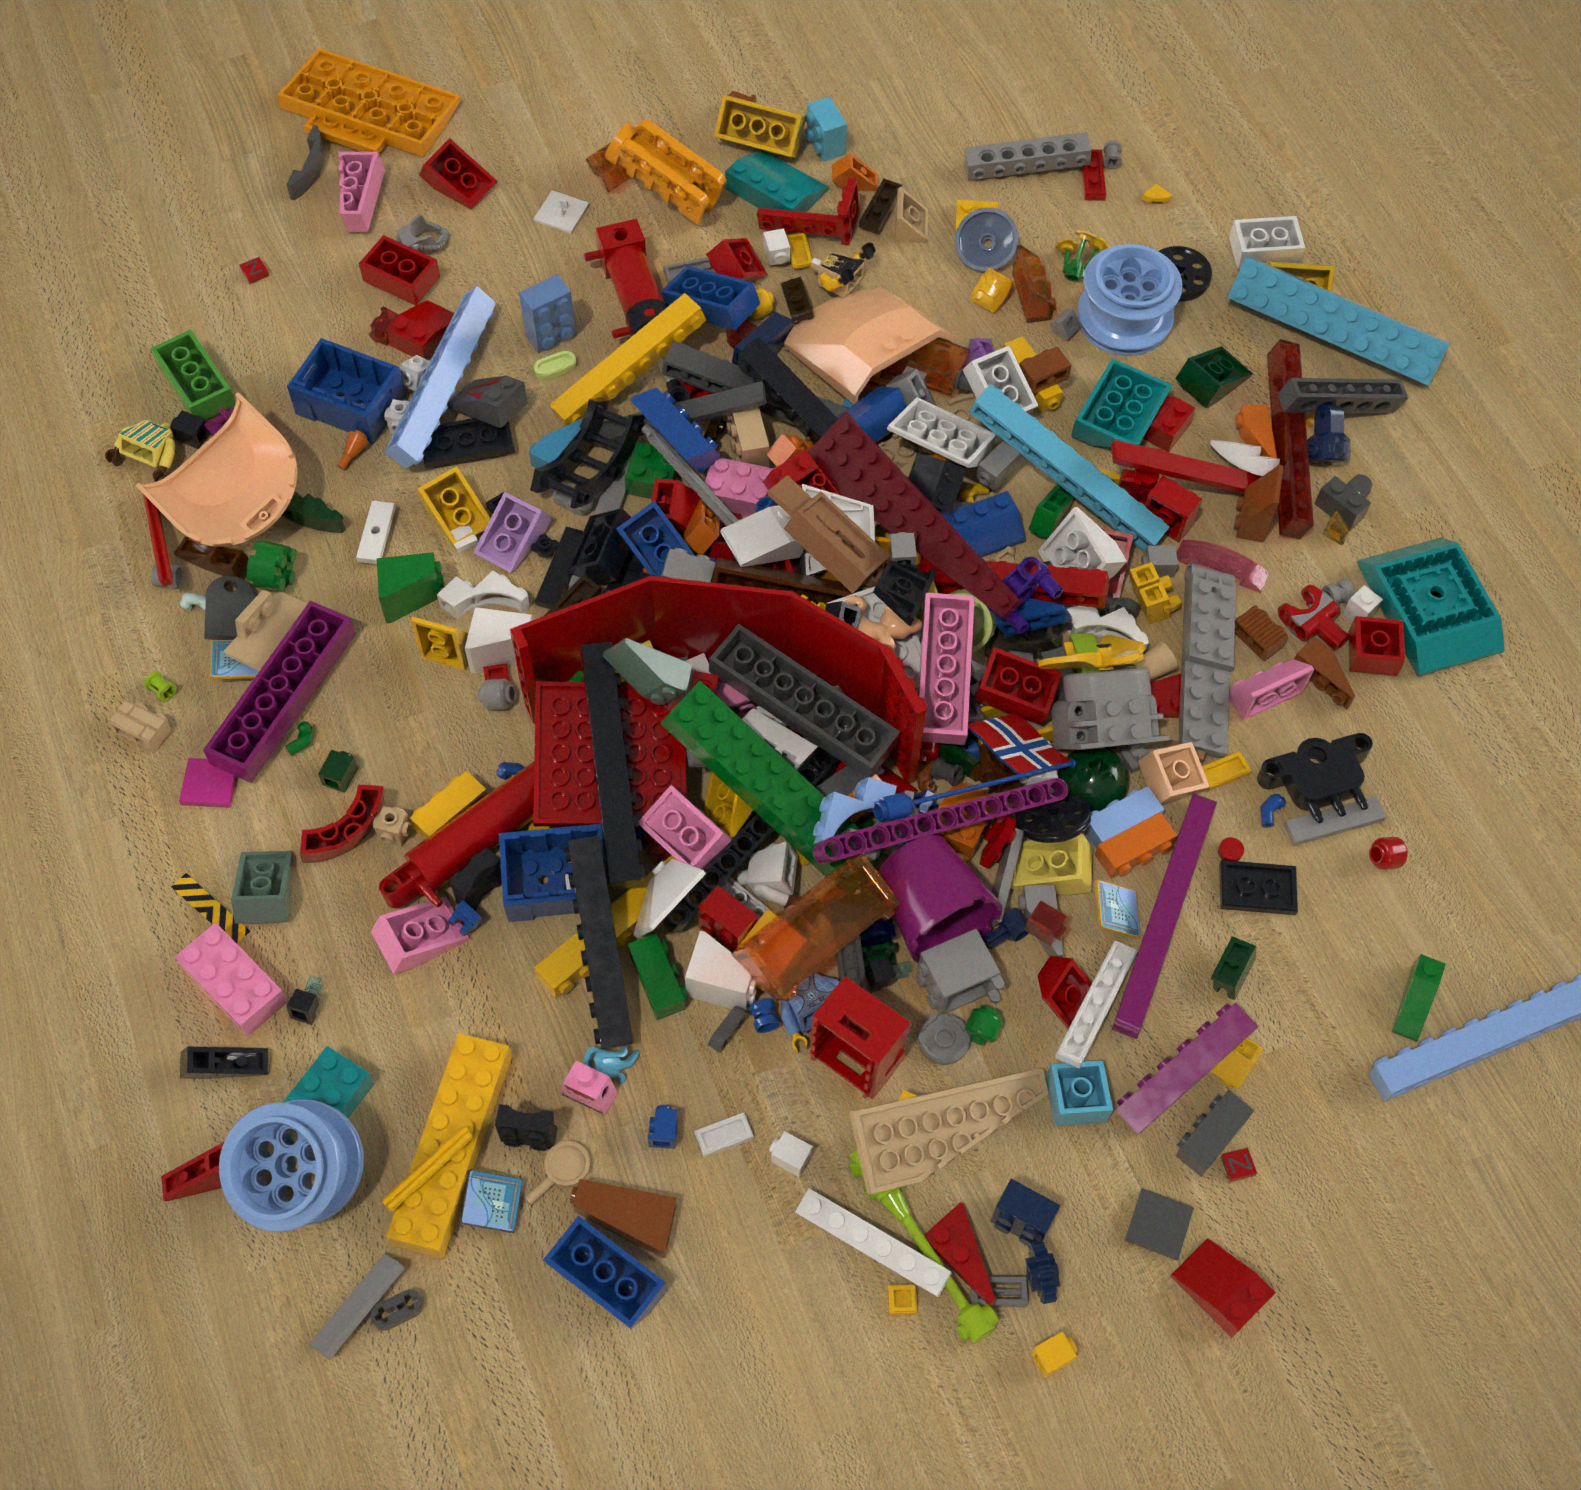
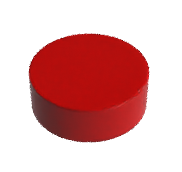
M1234 837L1223 839L1218 847V855L1222 860L1239 861L1244 854V845Z

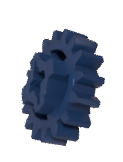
M1043 1241L1029 1243V1257L1025 1258L1027 1279L1032 1292L1037 1291L1042 1304L1056 1302V1287H1060L1059 1269L1053 1253H1048Z

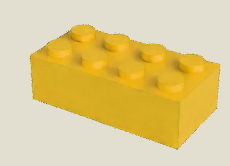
M723 95L714 137L797 158L806 116Z

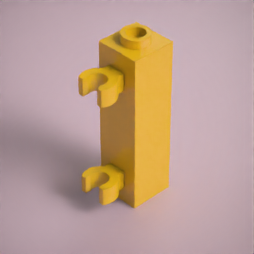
M1023 336L1004 343L1003 348L1010 345L1018 364L1025 358L1036 356V353ZM1058 384L1033 394L1038 403V410L1044 413L1049 410H1055L1060 406L1063 391Z

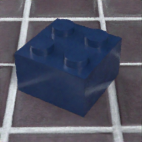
M1011 1178L995 1207L990 1222L994 1223V1227L1005 1234L1010 1232L1019 1237L1018 1240L1022 1244L1028 1246L1029 1243L1044 1240L1061 1205Z

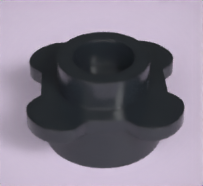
M541 534L537 542L531 545V550L537 552L538 556L542 558L551 557L559 543L557 540L548 538L546 534Z

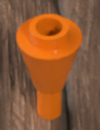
M355 430V432L349 431L343 456L337 464L338 468L345 470L351 459L355 458L369 444L364 433Z

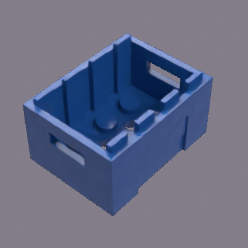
M323 338L318 341L287 385L296 415L312 421L318 420L346 432L361 431L367 436L368 442L373 444L387 425V421L384 418L386 408L390 407L393 399L403 401L406 397L400 367Z
M602 824L499 833L503 907L508 922L534 920V917L574 914L572 899H576L577 895L575 889L567 890L564 877L568 873H573L571 862L566 863L564 848L569 847L568 840L599 835L607 877ZM545 876L548 878V882L541 884L539 879Z

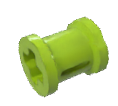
M159 671L152 672L144 680L143 685L145 689L157 694V698L161 702L169 701L177 691V686L173 682L166 681Z

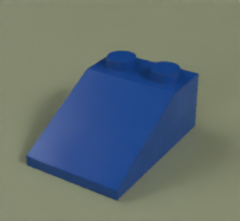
M655 501L616 528L621 538L651 575L661 577L669 549L681 548L688 551V554L695 556Z

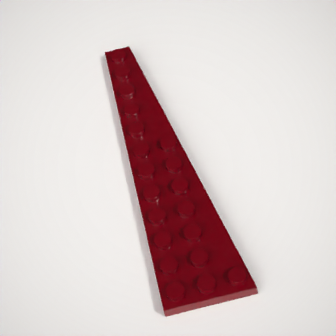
M845 412L808 451V454L842 496L873 505L874 520L892 534L899 532L914 533L917 553L1001 617L1006 619L1022 603V600L850 414Z

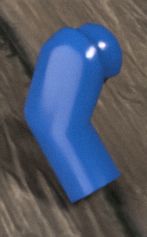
M1280 794L1270 795L1261 804L1262 827H1273V812L1276 809L1280 810L1281 807H1285L1286 800Z

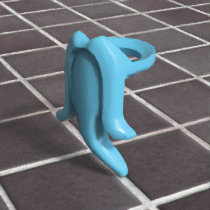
M623 1046L619 1052L605 1051L599 1047H590L584 1055L583 1064L591 1067V1058L595 1054V1066L593 1069L609 1077H617L620 1084H623L626 1077L618 1071L630 1068L635 1063L640 1050H635L626 1060H621L620 1058L628 1053L626 1046Z

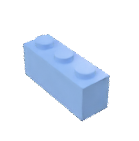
M1148 786L1142 790L1135 789L1126 798L1120 801L1118 799L1112 801L1105 809L1091 812V823L1084 832L1097 849L1098 844L1159 812L1163 814L1165 809Z

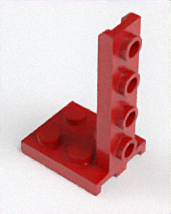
M849 177L847 185L843 186L842 201H839L837 206L838 215L760 208L757 211L759 229L778 230L784 228L785 232L840 237L841 245H850L860 211L857 178Z

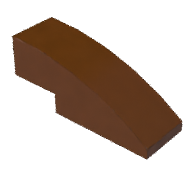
M185 536L174 552L177 557L218 575L242 578L247 571L249 558L243 550L207 546L192 541Z

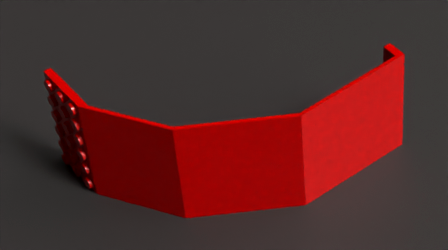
M649 576L510 629L524 704L534 724L536 681L568 682L577 671H583L581 644L612 642V646L625 638L640 644L650 640L655 650L675 658L688 656V659L704 653L709 663V658L734 628L740 624L831 686L839 685L846 696L899 730L898 744L890 753V756L902 778L907 783L911 784L916 781L920 748H922V736H924L923 728L926 723L925 715L928 708L924 698H919L916 693L913 679L907 677L904 672L903 661L899 656L896 657L893 650L792 591Z

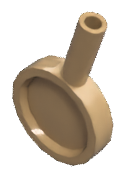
M572 1141L559 1142L551 1147L544 1161L547 1177L524 1197L525 1201L531 1206L553 1185L569 1189L577 1187L579 1179L585 1180L591 1168L589 1154L585 1148Z

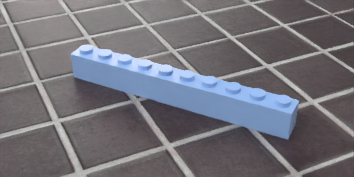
M477 286L464 294L385 450L388 456L405 469L413 464H419L423 459L424 454L422 453L431 443L432 433L440 425L439 418L447 410V402L455 394V386L464 376L462 372L471 361L470 355L478 347L479 342L477 341L486 331V323L494 315L493 309L496 302Z
M1581 974L1573 979L1574 982L1569 984L1566 981L1560 982L1552 987V991L1547 993L1544 990L1539 991L1530 997L1531 1000L1524 1003L1522 1000L1515 1001L1505 1011L1501 1012L1500 1009H1496L1485 1016L1486 1019L1479 1021L1475 1018L1463 1025L1464 1028L1460 1030L1451 1028L1442 1033L1441 1038L1436 1040L1433 1037L1425 1039L1415 1049L1406 1047L1397 1052L1396 1057L1391 1059L1387 1056L1382 1057L1373 1063L1374 1067L1368 1075L1385 1102L1581 1018Z

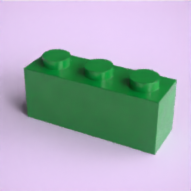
M657 933L627 944L629 956L656 1020L685 1010V1000L688 999V995L684 985H679L676 980L679 974L674 962L669 963L666 957L669 951L665 941H660Z

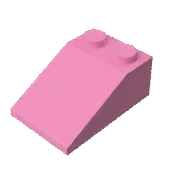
M672 785L639 820V825L677 861L702 869L703 871L733 840Z
M447 897L440 898L442 901L440 907H436L428 901L379 916L371 933L393 974L415 968L468 941L469 937L467 934L465 936L460 934V929L463 927L460 921L456 922L453 926L449 924L448 920L454 913V910Z

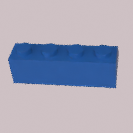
M654 388L632 396L629 399L679 454L700 474L721 456L715 450L718 445L709 436L705 439L701 435L704 430L695 421L691 424L687 420L690 415L681 406L676 408L672 404L675 399L667 391L662 393L658 388Z
M1008 491L955 509L951 513L942 514L981 557L1003 550L1008 546L1011 547L1022 543L1026 539L1018 508Z
M579 1215L543 1259V1262L629 1329H632L644 1319L667 1291L665 1281Z

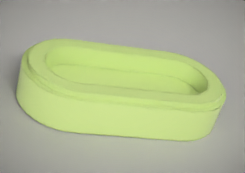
M561 351L542 358L534 364L535 376L540 380L546 381L569 373L576 368V357L572 352Z

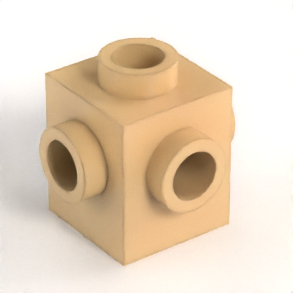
M383 806L380 814H376L373 821V828L379 841L401 847L406 837L409 836L412 827L407 812L396 806L392 808Z

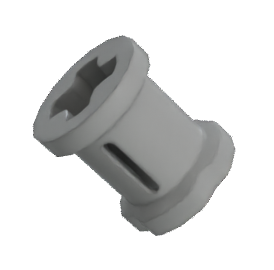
M1109 141L1103 146V152L1105 153L1103 165L1108 169H1116L1121 166L1122 158L1120 157V152L1122 151V145L1118 141Z

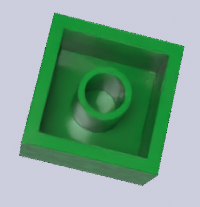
M637 442L624 477L626 493L652 499L655 478L677 480L679 474L653 445Z

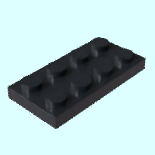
M476 418L442 423L432 433V441L424 449L423 459L427 469L513 454L515 450L509 421L502 428Z

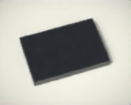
M1228 860L1220 861V909L1296 915L1298 913L1296 866Z

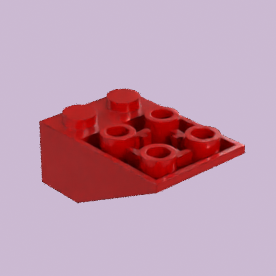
M805 449L773 469L762 482L769 490L788 475L801 488L802 484L840 495Z

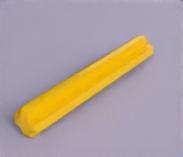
M464 1126L459 1128L382 1198L383 1205L389 1211L395 1210L473 1138L471 1132Z

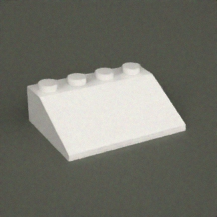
M918 397L887 427V430L968 468L978 467V464L991 453L997 435Z

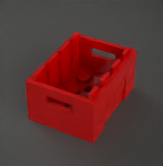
M844 976L812 1016L811 1059L813 1061L818 1059L862 1091L865 1099L870 1097L873 1100L904 1060L906 1052L904 1044L906 1036L910 1031L911 1022ZM840 1052L865 1069L861 1076L836 1059Z

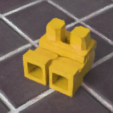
M1152 562L1130 569L1131 587L1137 595V600L1142 611L1145 613L1148 623L1152 624L1170 619V612L1181 608V600L1178 594L1175 593L1168 596L1166 593L1173 590L1169 575L1159 577Z

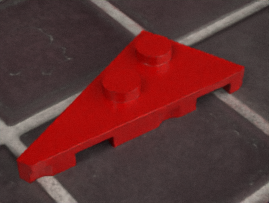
M960 1202L924 1236L935 1253L985 1303L992 1307L996 1299L964 1204Z

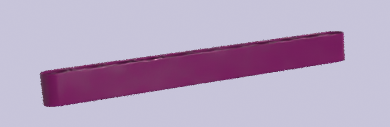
M1054 778L837 835L817 843L813 849V856L817 862L829 864L911 842L924 836L937 835L1049 805L1064 799L1068 793V786L1062 779ZM1050 787L1054 789L1055 795H1052ZM1029 792L1033 796V802L1029 798ZM1007 798L1010 799L1012 807L1008 806ZM985 804L989 806L990 813L986 812ZM963 809L967 812L968 819L964 818ZM940 815L945 818L946 825L941 823ZM918 821L923 825V832L917 826ZM895 827H897L901 832L900 838L897 837L895 834ZM872 833L877 835L878 844H875L873 842L871 837ZM849 839L855 843V850L849 847ZM825 845L831 848V857L826 854Z
M1194 793L1191 797L1113 1023V1031L1137 1039L1217 801Z

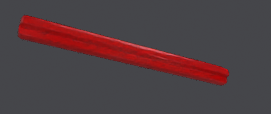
M143 494L158 579L162 586L171 585L173 578L160 510Z

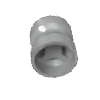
M155 563L151 575L153 586L163 587L160 585ZM171 565L173 583L168 586L178 589L183 578L182 567L180 565Z
M1348 579L1339 580L1335 585H1325L1322 589L1338 605L1342 601L1347 603L1355 594L1353 584Z

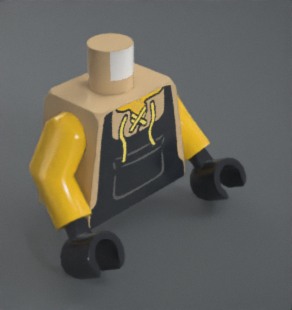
M866 243L861 247L863 253L859 251L852 256L830 253L824 261L814 258L811 262L810 270L818 273V285L829 292L831 291L846 298L863 277L865 258L869 260L874 256L876 249L873 243Z

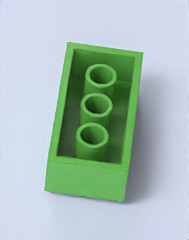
M192 330L150 348L157 366L188 413L207 420L219 414L218 410L223 407L225 410H228L235 406L236 403L230 387Z

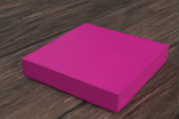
M188 758L179 802L181 805L230 808L236 776L209 764L208 759Z

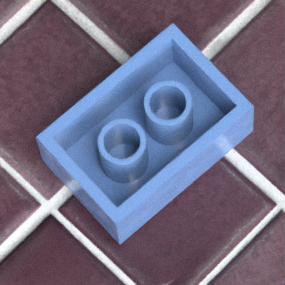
M558 274L519 292L525 336L538 353L548 350L576 335L571 291Z

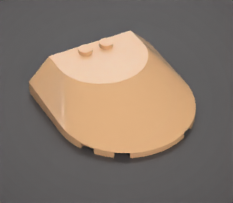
M239 392L235 394L237 398L232 415L225 425L179 468L160 481L145 485L137 483L135 485L181 533L192 541L207 546H232L262 534L284 513L296 487L297 462L291 446L280 432Z

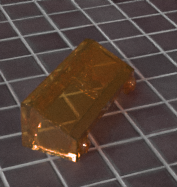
M861 853L843 862L736 948L731 955L776 1002L784 999L788 1002L799 993L797 988L803 980L871 924L881 918L883 921H886L896 913L894 908L900 904V901L867 857Z

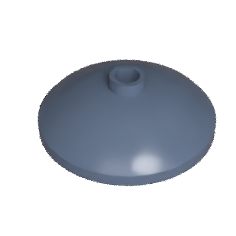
M981 208L971 212L961 221L955 234V247L959 258L966 266L979 272H985L989 267L995 271L1004 267L1015 255L1019 243L1018 230L1012 218L1005 212L995 208ZM986 241L992 242L989 247H986L984 244Z

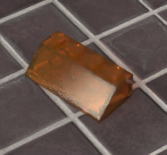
M936 338L884 368L881 372H890L892 376L896 377L904 372L906 366L914 369L917 368V370L927 373L926 387L928 389L952 397L955 391V378L958 371L965 368L971 349Z

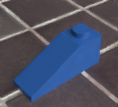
M1028 598L1017 609L1018 613L1030 624L1025 632L1072 621V616L1064 605ZM996 616V625L1005 637L1019 634L1007 621L1000 620Z

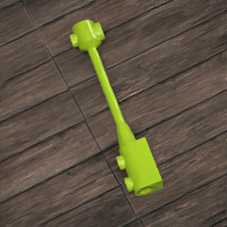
M855 1150L849 1157L852 1162L848 1164V1168L856 1179L860 1176L864 1179L858 1150ZM863 1186L864 1193L870 1201L877 1199L879 1203H882L903 1223L923 1255L945 1268L911 1217V1212L901 1193L906 1189V1186L868 1195L866 1186ZM950 1276L945 1288L961 1310L957 1318L960 1325L955 1327L956 1331L964 1342L970 1339L973 1344H976L996 1329L995 1325L999 1323L998 1317L987 1303L983 1306L980 1304H970Z

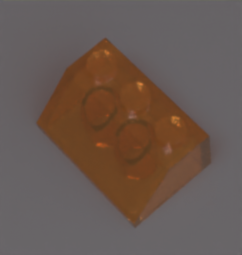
M1017 245L1012 277L1026 323L1052 320L1053 311H1056V300L1051 296V284L1046 280V268L1041 264L1039 256L1022 245Z

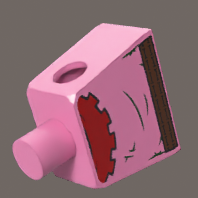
M575 1061L562 1085L560 1095L605 1116L617 1095V1090L609 1076Z

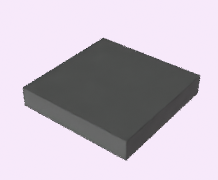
M1141 1188L1125 1241L1178 1260L1194 1207Z

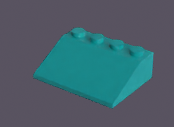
M764 150L737 159L725 171V189L759 209L807 212L829 190L827 185Z
M1112 358L1077 416L1071 436L1094 446L1111 447L1114 440L1139 445L1171 390L1172 384Z

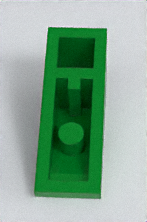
M1057 484L1037 505L1028 530L1034 532L1038 537L1048 539L1060 525L1076 498Z
M1420 954L1411 967L1393 1025V1033L1416 1042L1418 1041L1439 988L1446 963Z

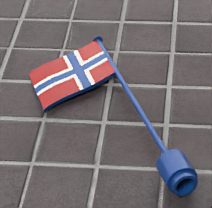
M1015 713L968 724V730L978 737L1001 762L1017 775L912 800L904 792L881 797L873 804L874 815L879 822L884 821L885 823L906 818L911 815L913 805L1069 766L1074 768L1076 761L1068 759L1052 747L1031 724Z

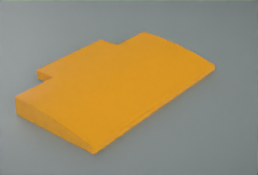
M321 48L315 51L277 94L279 108L310 118L303 125L305 133L310 134L313 125H318L321 138L360 152H378L380 154L385 146L389 145L424 157L432 147L461 101V95Z

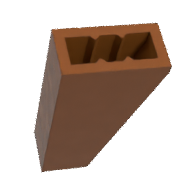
M579 1179L578 1187H573L570 1197V1203L573 1204L576 1214L660 1258L666 1257L677 1207L676 1197Z

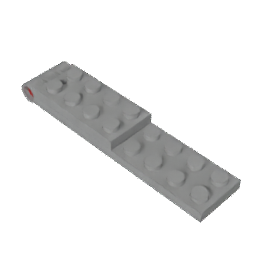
M1189 564L1184 575L1185 593L1178 745L1192 742L1195 750L1205 751V754L1224 758L1228 750L1230 671L1234 667L1235 576L1195 564Z

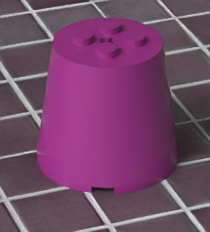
M924 836L907 843L887 858L879 870L878 877L904 942L910 956L917 963H919L921 952L974 929H977L981 938H983L991 930V922L999 920L1003 909L1000 901L941 836Z

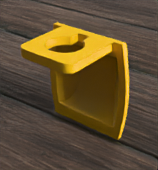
M989 267L975 285L969 300L994 314L1004 302L1014 283L1011 279Z

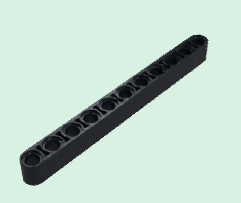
M819 747L797 771L802 776L808 777L810 783L815 787L839 760ZM816 760L824 761L826 766L819 765ZM756 814L704 869L706 874L664 918V926L672 932L681 931L696 916L698 906L717 885L722 888L773 833L774 829L762 817ZM753 826L761 827L764 833H757ZM737 843L745 844L748 850L742 851ZM726 860L730 862L732 868H725L721 861ZM704 878L713 879L716 885L709 886ZM688 896H696L699 899V903H691L688 900ZM678 913L683 921L676 922L672 919L671 914Z

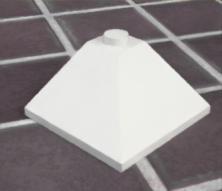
M1074 507L1038 550L1046 565L1065 568L1077 567L1088 570L1100 569L1108 571L1109 579L1115 576L1127 562L1117 543L1078 507Z
M674 859L666 863L662 860L652 870L655 875L649 880L633 935L638 938L654 930L706 873L702 869Z

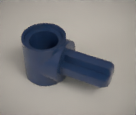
M1015 907L1007 911L1003 915L1002 922L998 924L999 927L983 936L982 940L988 949H993L1007 939L1014 942L1021 940L1029 934L1032 926Z

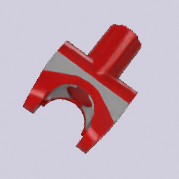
M1307 585L1301 590L1308 609H1299L1287 603L1282 604L1278 608V616L1281 621L1302 641H1307L1317 634L1332 649L1337 651L1350 638V635L1333 621L1341 613L1338 604L1314 585Z

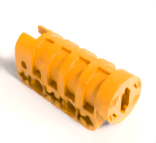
M643 119L636 128L630 123H626L615 135L605 153V159L616 167L622 166L627 170L626 174L631 178L640 179L644 182L643 186L649 191L655 190L661 195V199L667 204L673 203L676 205L678 212L696 225L701 224L705 210L709 213L711 212L726 183V178L722 172L648 119Z

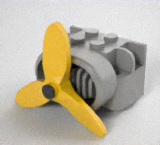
M1111 643L1096 645L1099 647L1097 652L1047 658L1038 661V667L1043 669L1098 667V670H1101L1064 676L1065 699L1056 701L1052 707L1055 749H1090L1170 740V735H1159L1158 719L1164 718V714L1157 713L1156 700L1151 695L1149 670L1147 668L1111 670L1114 665L1143 661L1144 655L1139 650L1112 651V647H1109Z

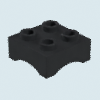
M487 847L481 852L474 854L470 863L463 870L457 871L450 882L456 903L459 904L464 900L475 911L486 893L502 885L501 860Z
M499 1104L495 1127L500 1141L504 1142L506 1146L519 1147L521 1144L528 1145L537 1151H545L546 1148L551 1149L555 1145L558 1128L554 1125L553 1111L543 1110L538 1113L529 1114L518 1112L509 1105Z

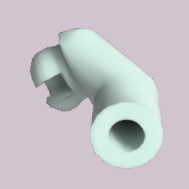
M185 593L180 601V606L189 610L194 604L205 610L206 596L204 594Z

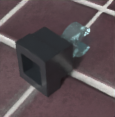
M889 958L869 961L865 969V975L870 991L875 992L880 991L882 987L891 986L895 978L909 977L908 972L912 970L909 961L891 966Z
M310 976L305 991L299 989L294 991L286 1005L290 1019L312 1025L316 1017L315 1012L319 1006L317 995L322 989V985L319 984L320 978Z

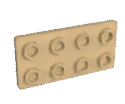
M262 590L235 619L237 637L224 650L225 655L260 671L308 603L283 592H277L271 597L270 592Z

